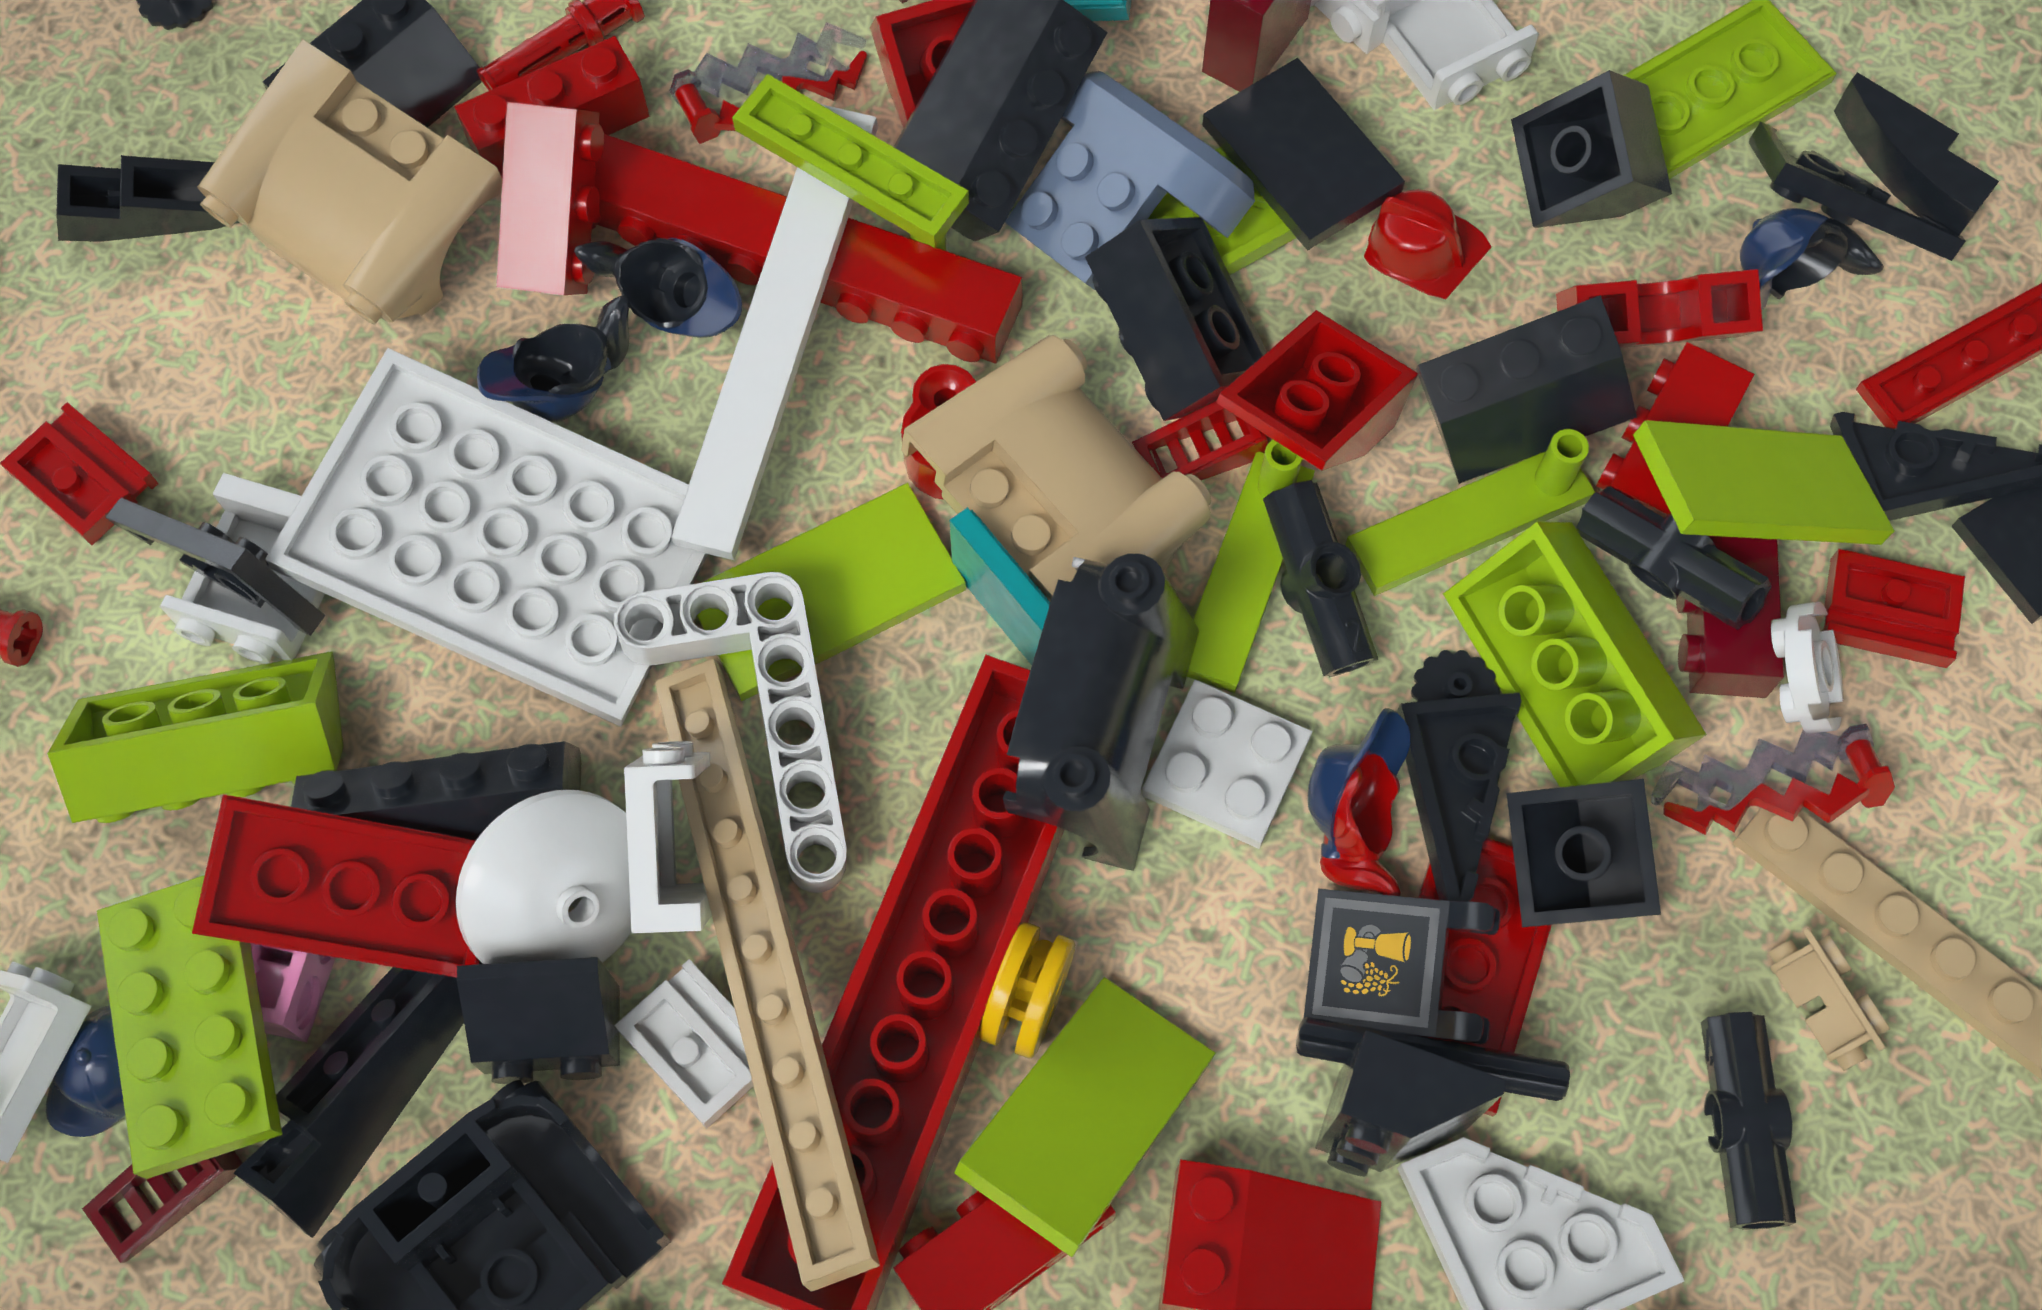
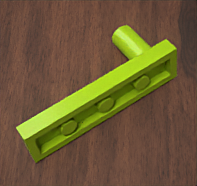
M768 73L732 117L735 131L910 233V239L946 251V233L969 204V193L965 188Z
M1561 430L1553 436L1546 452L1532 456L1348 536L1345 545L1355 554L1360 564L1361 574L1373 595L1381 594L1528 529L1537 521L1545 522L1586 504L1595 493L1581 469L1589 451L1588 441L1583 434L1576 430Z
M1273 439L1267 444L1265 453L1257 452L1255 454L1193 619L1199 629L1187 677L1232 693L1236 692L1283 562L1263 498L1271 492L1285 488L1293 483L1313 480L1315 470L1301 466L1303 458Z

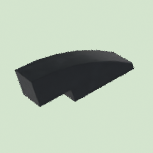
M1858 72L1849 82L1834 109V113L1848 139L1870 170L1896 198L1919 218L1927 215L1961 235L1999 182L1949 151L1959 133Z
M121 155V169L58 164L56 209L58 241L104 242L206 231L225 227L226 225L211 216L200 205L205 196L197 187L215 162Z

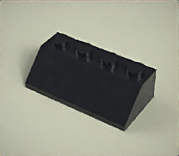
M975 0L894 145V148L968 190L969 204L951 228L973 241L1000 232L1108 33L1064 0Z
M562 741L539 745L526 744L516 748L478 753H457L447 757L409 762H389L378 766L340 771L326 770L315 774L296 776L291 807L476 841L498 816L529 797L555 790H580L581 752L579 747Z

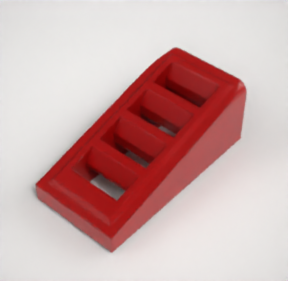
M1215 401L1132 441V444L1162 479L1171 472L1166 473L1156 449L1167 445L1177 466V469L1173 471L1184 475L1192 474L1202 481L1252 463L1257 452L1265 453L1269 442L1264 433ZM1237 421L1244 436L1233 441L1225 424ZM1214 429L1222 447L1211 452L1202 433ZM1191 437L1200 457L1191 462H1188L1179 442Z

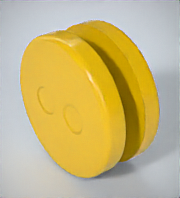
M1023 922L1015 932L1001 963L985 1008L979 1036L983 1042L997 1046L1007 1029L1010 1019L1014 1018L1022 1021L1016 1042L1015 1054L1032 1059L1041 1046L1058 1004L1072 963L1076 944L1073 939L1060 934L1056 937L1054 943L1048 940H1039L1041 928L1031 923Z

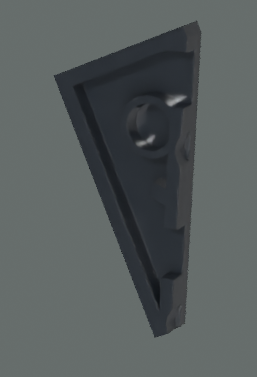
M1760 121L1749 139L1751 148L1772 181L1770 188L1785 199L1801 203L1804 197L1822 204L1821 210L1825 214L1843 224L1852 225L1856 219L1950 261L1954 259L1966 242L1963 236L1953 232L1927 215L1919 218L1886 203L1891 196L1889 193L1854 173L1839 167L1813 150L1811 152L1803 151L1798 159L1788 154L1775 134L1777 129Z
M1848 412L1835 413L1830 423L1833 435H1840L1845 440L1889 521L2042 487L2041 444H2039L2035 452L1996 446L1997 437L1950 429L1932 431L1925 429L1919 424L1898 421L1895 429L1854 422L1855 414Z
M123 498L117 501L106 516L114 525L150 546L155 541L183 553L179 559L182 564L220 586L231 590L257 607L261 608L265 602L268 603L296 629L309 636L312 635L325 617L320 610L273 572L265 560L268 553L246 538L239 537L234 542L221 530L206 522H203L197 529Z
M1519 692L1401 703L1396 711L1405 720L1410 731V748L1405 760L1439 900L1470 902L1474 896L1479 876L1476 871L1483 842L1489 836L1500 791L1498 782L1501 772L1506 767L1510 750L1507 748L1514 718L1518 714L1522 702Z

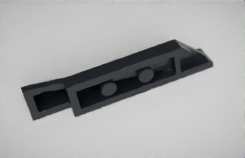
M392 967L276 1094L279 1116L288 1122L281 1128L282 1135L271 1138L237 1168L234 1174L309 1237L313 1238L463 1026L464 1019L457 977Z

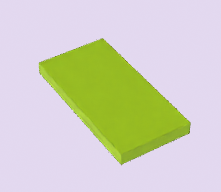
M1752 0L1623 76L1647 84L1649 87L1669 179L1755 129L1760 121L1765 123L1829 85L1837 73L1770 0Z
M1645 420L1633 434L1681 534L1882 545L1895 531L1845 440L1840 435Z
M908 482L704 581L710 582L767 572H779L790 576L799 585L803 594L815 665L966 590L963 577L953 564L952 558ZM771 598L764 601L759 606L757 612L766 619L779 620L787 616L792 607L780 598ZM708 608L696 615L703 630L718 629L728 618L723 611L717 608ZM752 650L717 655L741 702L759 693ZM780 659L770 665L767 673L772 679L782 682L802 672L803 669L792 659Z
M1103 977L960 1159L954 1174L1067 1255L1073 1257L1205 1072L1216 1053Z

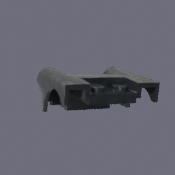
M1126 554L1115 558L1110 564L1073 557L1072 567L1077 572L1071 582L1058 579L1017 714L1007 752L1009 756L1020 758L1016 793L1006 791L1003 801L1008 813L1063 828L1094 844L1095 846L1084 847L1082 853L1084 859L1134 871L1150 813V808L1141 793L1143 780L1169 686L1180 689L1184 688L1199 629L1161 566L1153 558L1143 554Z
M515 1080L501 1088L490 1100L467 1113L353 1207L339 1224L329 1230L318 1242L317 1247L321 1253L316 1258L314 1267L322 1278L318 1282L325 1300L332 1310H587L612 1287L618 1289L671 1241L540 1081H533L524 1085L521 1080Z

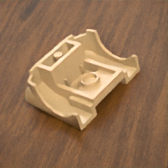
M302 39L197 187L205 196L200 205L211 216L229 228L236 221L246 225L251 233L268 249L344 299L349 308L369 323L375 325L380 318L388 322H394L397 318L401 319L416 314L422 316L440 302L444 297L440 286V271L446 253L458 231L468 218L484 203L501 194L502 177L495 165L448 134L443 139L357 82L351 70Z
M1048 335L906 427L901 448L906 457L917 450L936 470L934 482L942 490V497L957 514L967 507L969 510H973L1028 577L1050 600L1052 599L1058 579L1069 582L1073 580L1077 572L1072 567L1073 557L1110 564L1115 558L1126 554H1143L1153 558L1164 571L1173 559L1175 551L1209 521L1211 515L1209 508L1211 496L1199 478L1192 474L1184 475L1173 471L1162 479L1080 389L1085 383L1084 371L1087 369V361L1084 354L1071 340H1062L1054 335Z

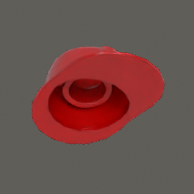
M1414 189L1403 191L1384 200L1377 220L1372 225L1364 258L1370 266L1382 274L1427 295L1446 300L1492 246L1482 231L1468 221L1454 215L1453 210L1445 199L1432 191Z

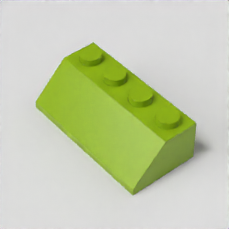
M1535 522L1443 593L1471 642L1484 660L1485 665L1488 669L1494 671L1496 675L1495 681L1502 693H1520L1522 702L1516 716L1559 787L1632 780L1664 764L1707 735L1572 522Z
M333 652L78 699L47 753L72 823L96 819L100 823H112L129 817L135 811L160 806L164 810H179L195 804L201 798L222 794L242 798L261 791L265 786L290 781L295 784L296 776L315 774L326 770L337 771L343 751V738Z

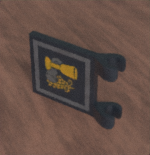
M1318 888L1304 1018L1313 1017L1422 1037L1474 1044L1487 1043L1490 1030L1489 1019L1476 1013L1441 1010L1449 930L1495 935L1500 929V910L1488 903L1444 901Z

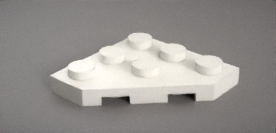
M1463 1137L1406 1161L1397 1168L1462 1310H1620L1684 1282L1652 1214L1625 1203L1619 1205L1583 1190L1584 1187L1535 1166L1529 1165L1527 1167L1490 1152L1489 1147Z

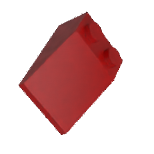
M931 0L878 15L871 24L870 30L886 84L903 128L975 0Z
M1315 310L1219 394L1216 403L1316 468L1324 471L1365 456L1395 427L1419 373Z
M1180 1159L1175 1171L1158 1310H1371L1381 1201L1253 1170Z

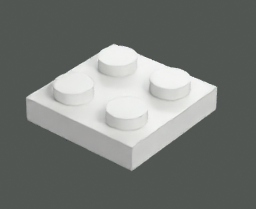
M1194 680L1141 793L1147 799L1260 849L1310 740L1312 731Z

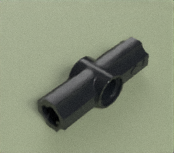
M1308 480L1293 483L1285 488L1271 492L1263 498L1286 566L1280 582L1281 592L1286 603L1293 610L1303 615L1323 676L1334 677L1368 666L1379 660L1355 592L1361 578L1360 564L1355 554L1348 547L1338 543L1318 483Z
M1610 486L1601 492H1595L1582 508V515L1576 526L1580 536L1629 565V569L1640 581L1662 596L1672 600L1681 596L1736 630H1739L1747 623H1751L1763 608L1766 596L1772 587L1769 578L1717 549L1709 536L1681 534L1672 514H1668L1664 518Z
M1732 1012L1707 1017L1701 1022L1705 1061L1710 1084V1091H1708L1705 1098L1704 1113L1705 1116L1712 1115L1714 1136H1708V1142L1713 1152L1720 1154L1730 1228L1749 1230L1791 1226L1796 1223L1785 1151L1789 1148L1792 1139V1117L1785 1093L1782 1089H1776L1765 1016L1756 1015L1753 1012Z

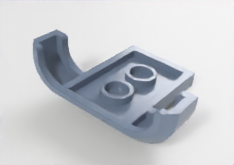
M1094 71L1085 73L1061 118L1072 126V129L1010 213L1005 223L1095 290L1093 273L1085 256L1137 221L1148 219L1166 193H1169L1212 228L1228 238L1255 202L1253 181L1209 145L1105 73Z

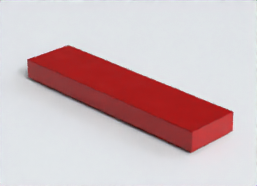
M2042 283L1861 381L1856 391L1886 428L1895 429L1898 421L1916 424L2042 354Z

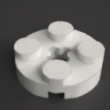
M1821 602L1790 605L1786 618L1773 619L1771 624L1774 652L1777 658L1785 657L1789 682L1780 686V705L1783 718L1786 723L1800 722L1803 730L1809 734L1836 731L1840 727L1842 718H1829V703L1843 702V687L1834 631H1820L1815 618L1816 616L1828 615Z

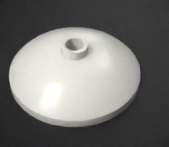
M555 790L529 797L498 816L483 831L469 851L457 885L456 914L462 936L472 953L483 964L598 957L603 963L613 955L632 932L626 813L611 801L590 792ZM582 897L578 906L568 913L571 903L575 899Z

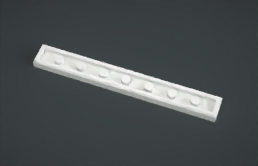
M821 104L870 134L876 135L878 124L875 116ZM798 167L671 536L675 546L734 561L854 200Z

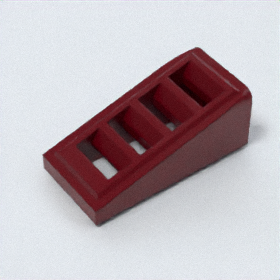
M231 1151L200 1161L199 1163L203 1170L200 1169L197 1163L177 1169L187 1183L180 1191L167 1173L146 1179L135 1175L131 1164L85 1205L82 1210L118 1261L125 1263L236 1177L234 1172L243 1163L236 1152ZM146 1180L164 1204L158 1211L153 1208L139 1187ZM123 1198H125L142 1222V1225L134 1232L115 1206Z

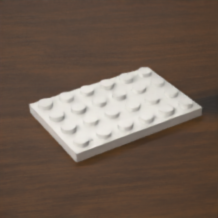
M387 348L265 560L268 562L270 569L622 727L652 665H640L631 661L624 654L614 626L615 612L621 602L628 596L636 593L694 584L708 554L675 546L671 539L689 484L506 401L486 398L479 389ZM644 618L632 626L629 635L639 641H648L660 634L663 624L653 618Z

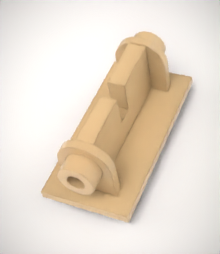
M1807 928L1803 930V933L1810 944L1798 950L1794 942L1789 940L1768 952L1775 963L1770 969L1773 974H1776L1797 1008L1819 996L1821 997L1827 1008L1805 1019V1022L1826 1053L1828 1061L1837 1060L1842 1070L1845 1071L1867 1059L1866 1054L1860 1047L1863 1044L1873 1040L1879 1051L1886 1049L1879 1035L1890 1030L1868 994L1855 1000L1840 976L1852 969L1831 936L1827 935L1817 941L1810 929Z

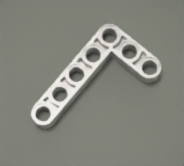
M767 572L639 592L628 596L619 604L615 612L614 626L624 654L635 663L640 665H659L752 650L789 874L792 881L799 888L808 892L822 893L834 888L842 880L846 871V842L804 599L799 585L790 576L783 573ZM771 598H780L792 607L790 613L779 620L766 619L757 610L764 601ZM708 608H717L728 616L726 622L715 630L698 628L693 621L696 615ZM644 618H653L663 624L660 634L648 641H639L629 635L632 626ZM780 659H792L803 669L795 680L789 682L774 680L767 671L770 665ZM791 720H802L808 723L814 731L812 737L800 745H790L783 742L777 733L785 722ZM801 782H812L823 790L825 796L816 807L801 809L789 801L787 796L790 790ZM812 845H823L834 853L836 860L828 871L821 874H812L800 866L798 858L801 852L806 847Z

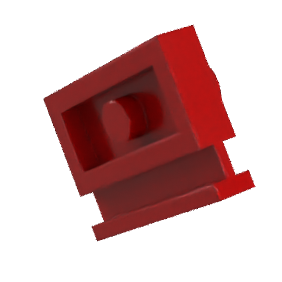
M67 402L61 407V410L64 412L52 424H49L47 421L44 422L3 459L0 464L13 478L92 546L114 526L106 516L120 498L137 504L138 502L135 498L147 487L154 489L159 483L148 470Z
M1838 549L1830 559L1824 604L1828 615L1825 616L1822 631L1833 630L1836 643L1840 645L1948 668L1956 660L1957 656L1954 645L1955 637L1959 634L1965 576Z

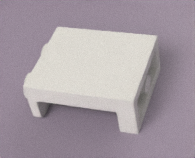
M1391 0L1386 5L1391 11L1383 43L1432 109L1436 110L1450 102H1453L1455 105L1467 103L1480 92L1483 86L1499 78L1507 82L1521 75L1531 63V56L1539 33L1533 25H1528L1516 31L1493 0Z
M223 473L213 492V496L225 510L216 528L229 536L234 542L239 537L246 538L269 554L301 496ZM272 570L317 609L319 608L325 593ZM196 571L182 599L165 595L160 605V608L176 624L174 631L181 637L203 646H211L214 638L234 644L232 649L239 655L262 664H268L272 656L283 660L296 658L306 636L305 633L296 629L268 603L265 602L259 608Z
M693 742L653 743L652 748L642 750L643 756L624 767L632 933L701 931L712 916L704 883L676 884L672 780L696 778L710 766V752L693 753Z
M16 962L10 964L7 972L0 970V989L10 995V1000L0 1017V1160L6 1163L11 1159L91 1008V1005L69 996L75 986L73 982L41 968L35 967L33 970Z

